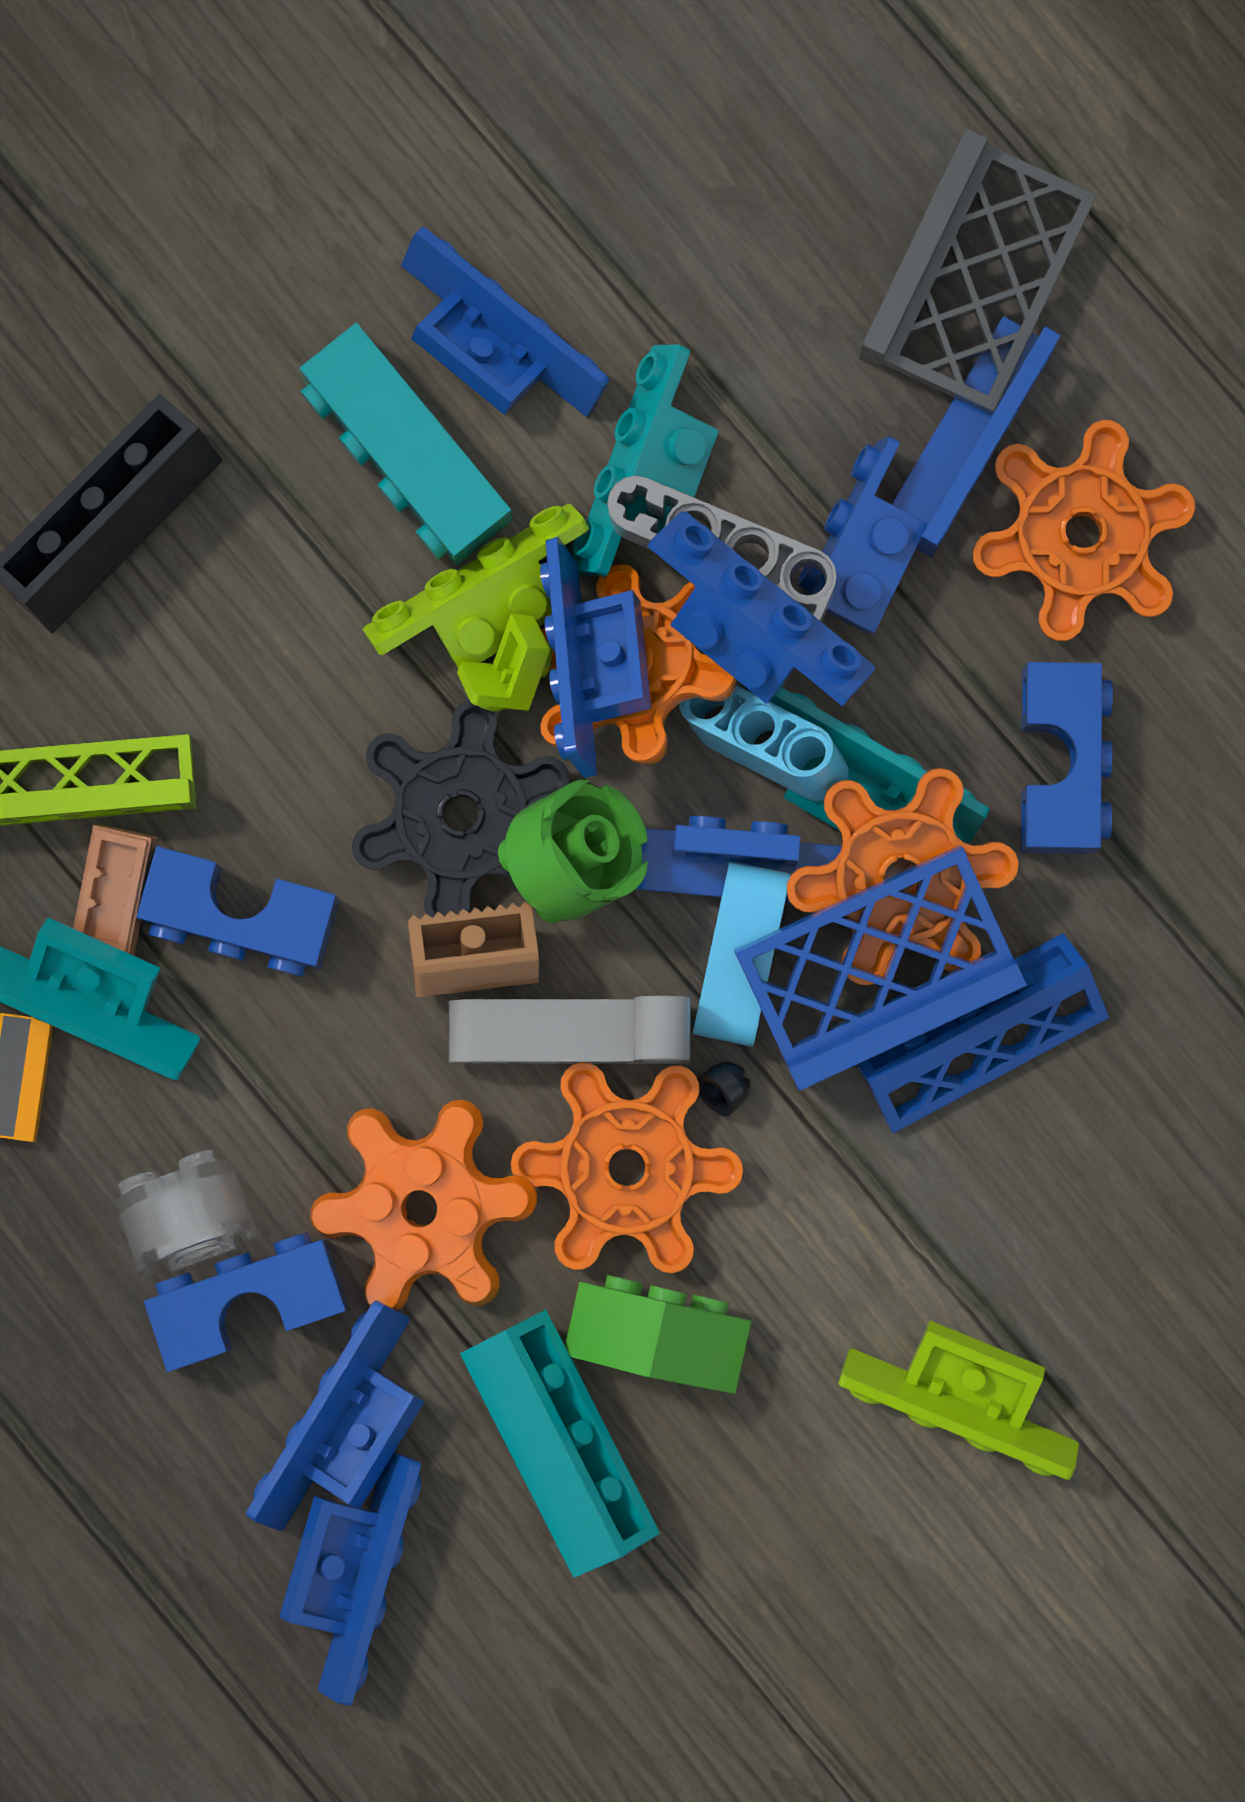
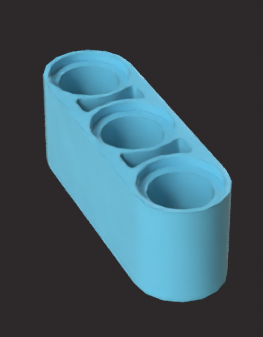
M737 685L732 695L721 702L693 698L679 704V709L684 719L705 746L807 799L822 801L827 790L833 784L848 779V766L827 732L771 702L765 704L755 694ZM717 706H724L717 716L705 719L706 714L711 709ZM766 731H774L766 742L753 745L759 735ZM825 756L823 762L818 767L803 771L805 765L811 759Z
M729 861L694 1024V1035L753 1047L761 1008L734 950L779 929L790 873ZM775 949L752 959L761 980L768 982Z

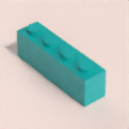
M357 322L299 368L303 380L307 384V386L300 390L301 395L322 420L329 414H332L346 431L338 437L341 444L360 466L364 465L367 461L374 465L384 478L376 484L398 513L408 507L416 516L422 526L415 533L437 560L447 554L453 563L458 566L513 521L512 511Z
M546 1309L460 1353L573 1578L623 1557L660 1534Z

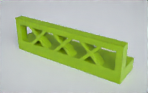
M189 734L0 751V765L18 764L9 775L0 769V778L3 780L0 784V826L197 809L192 741ZM178 750L179 779L148 781L138 772L153 752ZM140 753L131 765L119 756ZM109 756L125 769V772L119 779L110 785L87 786L77 778L78 774L93 757ZM79 758L70 770L57 761ZM48 761L65 775L53 790L27 792L16 783L32 762ZM132 777L139 781L128 783ZM72 782L78 786L76 788H67ZM12 787L17 793L7 792Z

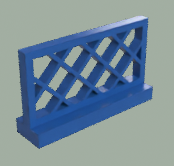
M961 845L734 950L799 1091L1027 986ZM954 865L957 866L965 884L956 910L924 898L932 875ZM919 882L915 895L902 891V889ZM889 895L911 903L899 936L867 925L875 902ZM970 898L980 918L965 913ZM920 907L952 917L941 950L908 939ZM863 908L858 921L845 917ZM962 921L985 929L995 951L973 961L950 954ZM835 922L854 929L843 962L810 951L818 928ZM863 933L896 944L884 977L852 966ZM806 934L802 947L788 943ZM775 948L798 956L786 988L761 980L752 959ZM905 948L937 959L929 981L915 988L893 980ZM807 959L839 970L827 1003L795 992ZM946 962L958 966V968L942 975ZM848 974L880 985L872 1008L857 1014L836 1006ZM889 989L902 993L885 1001ZM767 992L783 997L777 1012ZM791 1000L824 1012L816 1034L794 1044H791L782 1025ZM832 1015L846 1019L828 1028Z

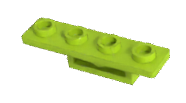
M570 503L562 507L552 506L544 509L531 519L528 528L510 539L503 537L491 541L481 548L477 558L458 570L448 569L442 571L426 583L424 591L405 602L395 601L379 609L374 614L372 622L364 626V633L377 653L384 655L428 627L433 626L457 668H459L461 661L481 663L497 653L511 613L534 615L539 627L545 624L546 616L552 615L551 599L545 593L540 574L541 565L538 561L547 556L546 540L559 537L563 544L566 545L587 532L589 526L584 517Z
M931 1320L926 1327L908 1370L899 1368L856 1349H849L843 1363L838 1384L848 1389L859 1400L870 1404L882 1403L904 1412L911 1420L921 1426L928 1428L940 1427L964 1437L969 1444L979 1450L986 1452L998 1451L1022 1461L1027 1468L1040 1475H1056L1070 1480L1075 1471L1079 1443L1074 1439L1025 1420L1043 1381L1045 1367Z

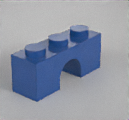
M1027 662L1022 670L1021 731L1047 732L1059 738L1068 750L1070 767L1066 778L1059 783L1053 785H1026L1021 791L1020 853L1094 854L1101 848V839H1110L1112 806L1111 802H1101V778H1110L1112 772L1111 741H1102V717L1111 716L1113 687L1112 680H1102V663Z
M156 846L136 916L142 922L151 924L149 936L181 945L185 944L187 934L210 940L208 952L244 961L246 951L270 957L267 968L298 977H303L306 967L321 971L340 899L335 894L276 879L270 900L259 914L247 919L231 918L222 912L217 902L216 892L222 867L217 862Z
M302 1233L274 1243L276 1255L253 1263L250 1252L215 1263L217 1276L194 1283L191 1272L155 1284L158 1296L144 1300V1304L166 1371H173L233 1350L225 1326L226 1314L230 1305L239 1296L248 1292L262 1294L274 1302L280 1312L286 1331L350 1310L327 1240H319L312 1243L309 1233Z

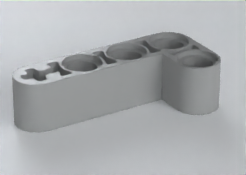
M626 477L617 482L610 491L607 504L611 525L617 534L626 540L648 548L647 546L652 538L657 535L659 526L658 519L646 514H639L634 522L628 521L626 509L622 505L623 502L634 504L638 496L646 498L647 510L651 514L663 519L665 507L673 508L667 516L665 526L681 511H685L693 518L706 523L711 532L734 551L745 543H755L763 547L768 554V561L758 570L797 603L803 605L819 621H823L833 597L837 576L835 565L829 556L820 550L645 477ZM807 566L819 570L824 576L826 583L820 592L809 596L795 591L790 582V577L796 570Z
M639 996L634 997V999H464L449 1001L448 1063H690V997Z

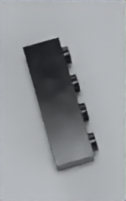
M159 393L0 554V584L15 601L53 634L218 467L223 459L200 428Z

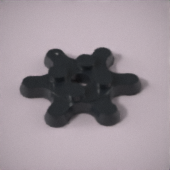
M470 700L461 703L454 711L450 739L443 748L436 752H419L412 748L402 737L390 733L374 738L366 750V761L369 769L374 775L384 779L391 785L395 794V805L392 813L385 820L377 824L366 825L357 832L352 843L353 856L361 866L370 870L384 869L390 864L401 860L412 861L420 865L428 878V891L424 900V908L426 914L432 918L437 912L446 916L450 910L457 915L462 909L469 913L472 887L478 879L485 875L496 873L505 875L512 880L510 873L502 867L498 857L499 845L506 839V834L512 820L527 806L570 782L568 769L563 762L554 757H539L531 763L522 766H513L503 762L497 756L493 746L494 735L497 729V716L495 712L474 705ZM455 798H469L479 808V818L476 824L468 831L453 830L444 821L445 807Z

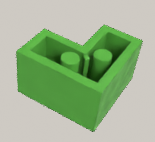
M607 1275L604 1287L579 1282L565 1344L570 1357L649 1378L727 1393H736L752 1320L727 1315L729 1302L693 1294L691 1306L685 1305L687 1293L650 1285L647 1297L641 1295L643 1283Z

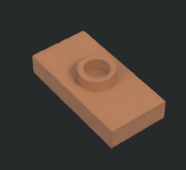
M104 824L93 825L73 929L135 956L141 920L136 918L158 837Z

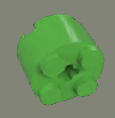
M577 780L565 785L521 810L512 820L506 834V839L499 845L498 857L502 867L510 873L512 881L523 898L535 908L538 916L548 923L580 919L631 893L641 884L646 875L648 861L642 863L641 846L648 842L646 828L632 803L620 791L611 786L605 785L599 788L586 784L590 780Z

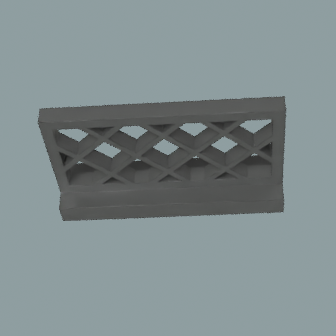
M966 128L862 343L859 359L880 369L885 365L993 415L1095 202L1097 194L988 145V137ZM993 165L1015 175L1022 195L990 206L982 185L990 166ZM1027 181L1041 187V189L1031 192ZM1058 195L1079 205L1069 224L1046 232L1035 202ZM977 196L981 210L968 214ZM1026 205L1037 235L1005 246L994 216ZM986 220L996 249L964 260L956 238L960 229ZM1063 237L1054 255L1049 241ZM1041 245L1049 267L1045 277L1020 286L1009 256ZM951 250L956 263L942 268ZM1000 259L1011 289L979 300L968 270ZM960 273L970 304L938 314L930 292L934 283ZM1038 290L1028 309L1024 295ZM1015 299L1023 320L1019 331L994 340L983 309ZM925 304L930 318L916 322ZM974 313L985 343L953 354L942 324ZM934 327L945 358L922 365L900 354L909 335ZM1012 345L1004 363H1002L998 349ZM986 353L990 354L997 378L988 395L964 384L957 365L958 363ZM949 367L952 378L937 371Z

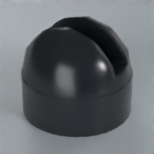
M732 1061L717 1063L697 1078L699 1082V1095L709 1108L722 1116H730L744 1104L750 1093L751 1082L750 1079L743 1077L745 1074L744 1068Z

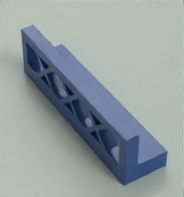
M1003 316L992 336L994 340L1018 332L1021 326ZM1046 326L1039 336L1034 333L1031 334L993 415L954 398L892 504L928 524L916 547L917 550L931 558L935 554L1052 355L1061 336L1060 334ZM1012 345L998 349L1002 363H1004ZM989 353L979 356L964 381L965 385L986 395L989 394L997 378V373Z
M1064 933L1014 959L1027 986L855 1065L870 1088L882 1116L892 1133L903 1129L1109 1018L1088 964ZM1082 990L1088 1004L1087 1006L1066 1017L1055 1015L1061 1001ZM1020 1023L1031 1025L1023 1040L1012 1046L1000 1044L1008 1029ZM965 1052L977 1054L969 1069L958 1075L946 1073L952 1059ZM909 1082L922 1083L915 1098L894 1108L888 1095L889 1093Z

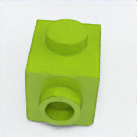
M511 613L493 664L471 661L460 662L457 674L470 702L490 711H501L505 708L529 711L540 678L545 677L549 672L552 660L551 646L546 641L534 615Z

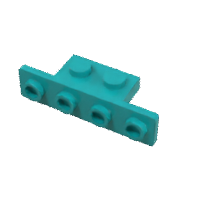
M679 344L652 346L650 352L643 357L637 368V386L629 408L621 415L615 428L616 443L609 462L601 470L594 484L595 499L586 521L589 530L573 541V558L577 562L579 575L605 577L609 573L622 538L611 525L607 504L609 493L617 482L626 477L640 476L695 497L719 430L671 406L690 355V350ZM638 496L634 504H627L625 502L622 504L626 509L628 521L634 522L639 514H646L658 519L659 531L657 534L665 527L667 516L673 509L666 506L663 519L651 514L647 510L646 498Z
M782 687L769 701L827 732L848 766L847 780L860 783L867 790L870 799L876 806L885 810H897L905 807L912 801L919 780L927 772L915 759L889 750L870 739L869 735L860 727L843 723L820 710L812 700L802 694L791 693ZM825 756L811 759L805 765L803 771L818 767L823 762ZM963 788L962 801L956 808L953 816V829L961 841L970 843L990 809L977 801L971 792ZM790 789L786 790L783 796L784 799L839 830L837 825L828 818L824 810V800L814 801Z
M49 917L38 931L30 959L0 946V1002L172 1080L180 1078L200 1041L198 1035L146 1012L161 969L158 966Z

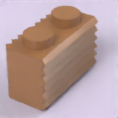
M525 901L520 907L512 903L506 909L500 904L495 910L487 906L481 912L475 907L471 913L462 909L457 915L450 910L446 916L437 912L432 918L425 913L421 919L412 915L408 920L409 946L416 998L539 983V954L532 906Z

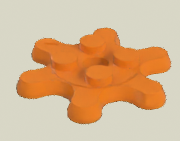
M1112 420L1095 422L1087 429L1083 437V449L1080 457L1075 463L1067 467L1056 468L1047 465L1038 457L1033 449L1022 444L1007 446L996 458V477L1001 484L1009 488L1017 496L1020 505L1019 516L1010 528L1000 532H989L981 536L974 545L972 552L973 562L978 571L991 578L1003 577L1016 571L1029 572L1037 577L1043 585L1045 594L1044 602L1039 612L1038 623L1041 631L1054 641L1065 642L1078 635L1084 625L1087 605L1093 598L1101 594L1120 596L1129 604L1134 612L1149 618L1161 615L1172 603V586L1166 577L1152 567L1148 558V546L1152 538L1159 532L1179 529L1185 526L1193 517L1195 500L1189 490L1175 483L1165 484L1152 490L1138 489L1130 484L1123 471V461L1129 448V438L1126 430ZM1079 516L1092 519L1099 528L1100 535L1097 544L1088 548L1072 546L1066 535L1068 521Z
M618 564L611 566L607 576L599 577L596 583V592L599 598L633 590L641 601L651 709L593 723V730L605 725L618 726L622 735L624 754L633 762L652 765L659 762L667 751V734L664 724L671 710L681 702L693 698L706 699L712 702L726 700L735 690L736 679L707 655L700 653L694 644L670 626L696 587L691 582L686 584L671 600L663 603H652L642 597L641 580L637 571L629 565ZM543 628L541 631L546 641H548L546 630ZM552 648L550 671L557 668L556 653ZM558 704L547 711L540 725L541 734L546 742L555 747L557 745L554 727L556 724L562 723L561 710Z
M936 768L923 774L918 782L912 801L905 807L897 810H885L876 806L870 799L867 790L860 783L852 780H841L833 784L827 790L824 797V810L828 818L841 831L843 841L841 851L833 861L826 865L798 868L791 874L787 882V895L795 908L803 912H816L884 881L883 878L888 866L897 861L898 858L910 860L918 865L959 845L963 847L982 889L1000 888L1008 885L1014 880L1018 872L1019 862L1016 853L1011 847L1002 842L970 845L962 842L956 836L953 829V816L956 808L962 801L964 790L959 777L949 769ZM951 866L932 875L924 898L956 910L965 887L957 866ZM919 882L915 883L913 887L905 892L915 895ZM890 895L875 902L867 925L899 936L911 903ZM920 907L908 939L941 950L952 917ZM863 908L846 916L858 921ZM962 921L950 954L973 961L981 955V944L977 936ZM863 933L852 966L884 976L896 944ZM848 947L846 948V950H845L844 953H843L842 962H843V960H844V957H845V954H846V952H847ZM947 962L944 967L946 971L958 968V966ZM850 974L847 976L856 984H874Z
M587 1062L571 1065L565 1070L560 1085L562 1095L573 1111L574 1123L571 1131L564 1139L555 1143L525 1142L516 1149L511 1160L513 1175L528 1179L534 1187H554L562 1191L568 1199L570 1218L565 1227L558 1233L554 1243L555 1254L558 1260L565 1267L573 1270L585 1269L597 1260L602 1247L608 1240L614 1236L628 1235L642 1242L655 1268L666 1273L682 1271L689 1265L694 1251L692 1240L681 1224L680 1212L684 1202L691 1195L698 1192L728 1193L738 1186L743 1175L742 1162L737 1154L730 1149L721 1147L713 1149L700 1148L692 1144L685 1134L683 1127L684 1117L699 1094V1082L695 1074L688 1068L680 1065L669 1066L656 1076L652 1088L646 1095L639 1099L626 1100L619 1098L611 1092L603 1072L597 1066ZM626 1149L636 1151L645 1162L644 1176L639 1182L629 1186L618 1184L609 1173V1163L613 1155L620 1150Z
M459 1099L444 1105L438 1114L437 1123L433 1131L425 1138L419 1140L406 1139L399 1135L393 1128L389 1117L375 1108L362 1109L356 1112L349 1120L347 1138L351 1146L358 1151L363 1159L365 1167L363 1180L357 1188L350 1192H330L321 1195L314 1201L311 1207L310 1219L314 1229L326 1238L335 1239L354 1235L364 1239L370 1245L374 1254V1266L371 1274L365 1281L363 1289L364 1297L369 1307L375 1300H378L396 1310H400L408 1301L414 1282L427 1274H438L448 1279L458 1297L463 1302L472 1306L485 1305L491 1302L498 1294L500 1276L496 1268L489 1263L483 1253L482 1241L484 1234L496 1222H517L526 1219L533 1213L537 1205V1193L533 1184L522 1176L510 1175L503 1178H491L484 1175L476 1167L473 1160V1147L482 1132L484 1122L479 1108L471 1101ZM413 1191H425L436 1201L437 1214L435 1219L428 1225H421L407 1218L406 1202Z

